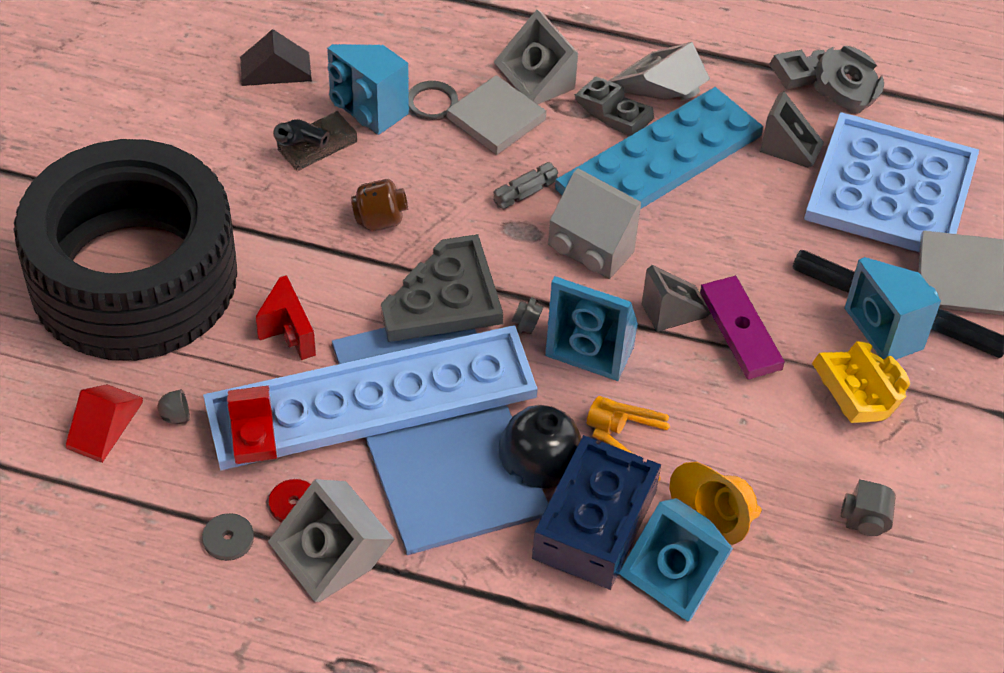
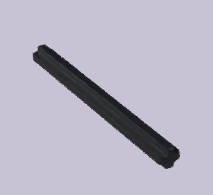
M800 250L793 263L794 270L849 293L855 271L806 250ZM938 309L931 328L932 330L994 357H1003L1004 335L944 309Z

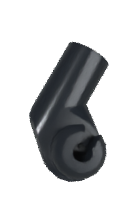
M301 119L279 123L273 130L275 140L283 146L308 142L323 149L330 138L329 132Z

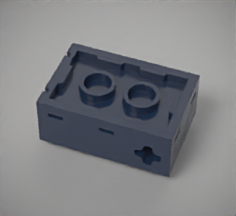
M583 435L534 532L532 559L611 590L657 492L661 464L649 459L647 462H644V458L604 442L597 444L596 439Z

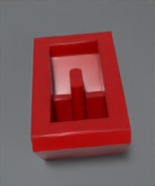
M108 384L80 390L65 444L66 448L103 463L142 405L143 397Z

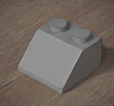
M577 168L573 172L550 219L548 245L560 254L567 255L585 265L589 270L598 272L611 279L635 251L641 202Z
M315 479L269 539L268 543L315 602H321L369 572L395 539L347 481Z

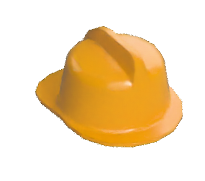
M685 462L676 467L670 477L669 490L671 498L679 499L712 521L731 545L744 540L749 532L751 522L759 517L762 512V508L757 504L756 495L752 487L746 480L738 476L722 475L699 462Z

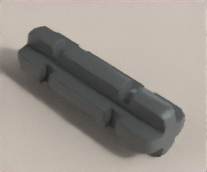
M546 162L536 168L537 172L533 169L510 181V186L504 184L493 191L495 203L501 209H505L515 204L514 199L520 201L543 189L542 185L545 187L556 182L558 178L557 168L551 162Z

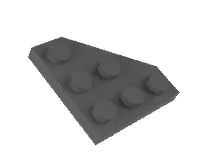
M478 234L442 239L433 248V255L425 263L420 262L405 277L403 286L394 296L389 294L381 303V316L388 342L503 324V310Z

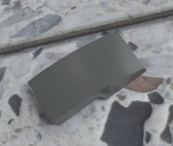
M599 77L593 78L575 94V100L589 113L613 129L628 136L640 131L654 119L653 107L625 98L624 86Z

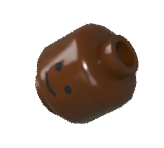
M390 179L362 184L357 188L356 195L351 197L352 209L357 224H363L369 231H377L399 225L403 217L402 211L408 210L404 189H397Z

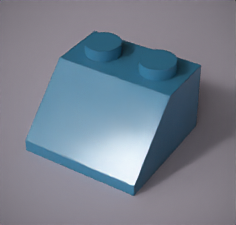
M864 257L858 260L844 309L882 359L892 356L897 360L925 348L941 300L935 288L929 286L919 272Z

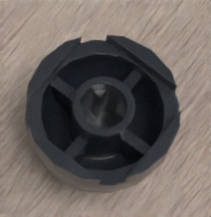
M547 405L530 406L518 412L510 419L499 442V458L504 469L510 475L513 470L517 475L523 477L522 483L538 488L558 486L582 437L574 420L564 411Z

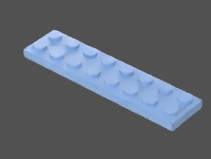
M513 325L203 394L221 471L256 463H235L231 420L227 405L228 390L269 385L278 458L537 398L538 389L516 326Z

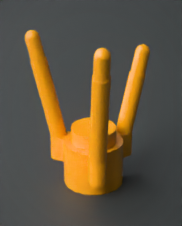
M602 396L596 397L593 401L586 422L587 425L595 428L592 437L630 453L632 452L610 435L612 432L619 434L624 428L627 419L663 430L670 428L669 423H667L669 420L668 414L619 403Z

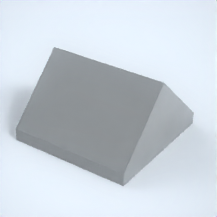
M536 9L495 59L494 63L518 91L536 104H540L575 89L578 52L546 16Z

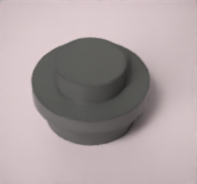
M530 297L528 303L521 300L511 320L518 324L516 329L519 334L522 331L532 334L544 306L535 303L536 298Z

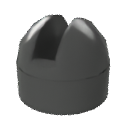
M182 389L171 391L163 395L158 401L157 410L164 421L168 423H181L190 420L188 402Z

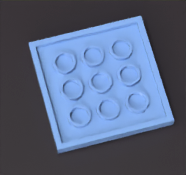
M840 112L807 206L804 220L920 253V237L923 231L957 234L979 149Z

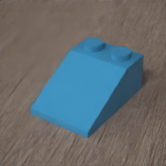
M554 276L551 283L545 356L619 381L635 345L638 322L632 303Z

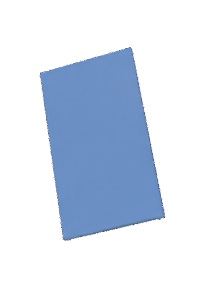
M384 327L332 340V347L338 364L477 334L475 329L388 342ZM507 405L365 437L407 555L542 518L548 506L542 488L530 487L522 483L523 477L517 475L513 470L510 475L504 469L499 458V442L503 431L512 418Z

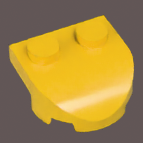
M856 341L848 352L819 353L813 360L812 365L850 423L883 421L889 418L907 397L906 390L910 386V381L905 370L892 356L882 359L870 352L872 344Z

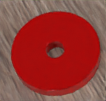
M289 479L276 485L269 496V508L273 517L282 523L296 505L289 502L291 500L299 501L311 484L301 479Z

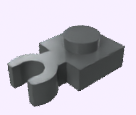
M802 49L775 54L769 65L785 89L814 84L817 78L815 74L816 65L825 51L815 50L811 56H806Z

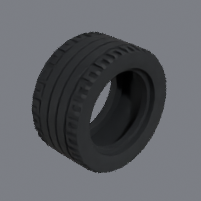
M118 139L91 144L72 151L47 166L31 182L24 196L19 201L13 230L20 264L33 309L38 315L41 324L44 325L48 332L53 333L54 338L78 352L107 360L137 361L163 356L189 345L206 333L221 318L230 304L229 300L233 298L238 272L230 206L224 186L218 181L217 175L208 166L203 164L200 159L173 145L145 139ZM137 226L156 227L172 232L184 240L180 247L165 260L153 266L132 272L104 273L88 269L73 261L78 252L91 240L121 228Z

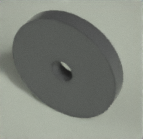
M227 513L216 516L207 523L203 530L204 548L208 554L219 560L230 561L244 556L253 545L254 532L252 525L246 518L238 514ZM227 534L233 536L231 539L224 538V536Z

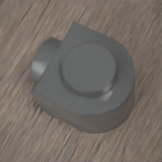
M859 479L853 494L846 493L843 500L841 517L847 519L846 528L859 530L860 533L867 536H879L889 531L893 526L896 494L888 486Z

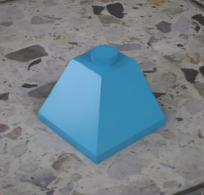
M679 499L661 501L642 531L619 574L689 622L733 548L712 521Z

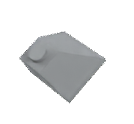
M693 42L651 52L608 81L624 86V93L665 100L680 97L683 101L697 95L700 92L699 86L710 80V77Z

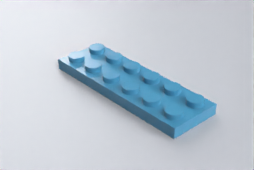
M715 86L556 179L555 190L563 195L573 172L579 168L640 201V209L761 137L764 126Z

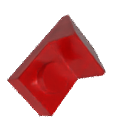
M288 276L279 277L256 315L258 339L264 340L283 334L288 347L295 346L301 360L316 356L314 330Z
M269 385L228 390L227 405L231 420L235 463L241 464L277 459Z

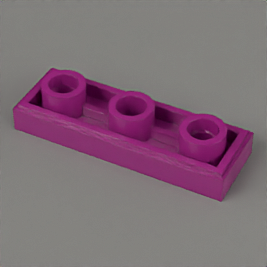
M737 276L701 284L700 294L746 379L749 380L783 370L785 361Z

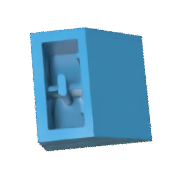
M332 44L327 47L329 96L336 107L343 108L355 117L359 124L367 126L377 135H380L409 114V71L407 61L384 45Z

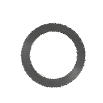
M424 81L410 89L409 109L415 115L425 119L447 117V110L439 114L421 112L415 107L413 102L416 95L420 92L431 89L440 90L450 97V107L458 102L456 91L444 82Z

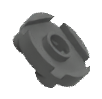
M843 46L841 50H833L834 47L829 48L816 65L815 74L817 80L814 85L815 89L819 94L828 96L832 101L845 107L848 111L856 114L861 113L864 108L871 106L881 95L884 89L883 76L881 75L878 78L874 70L877 64L863 51L851 46ZM846 74L852 77L851 80L846 77Z

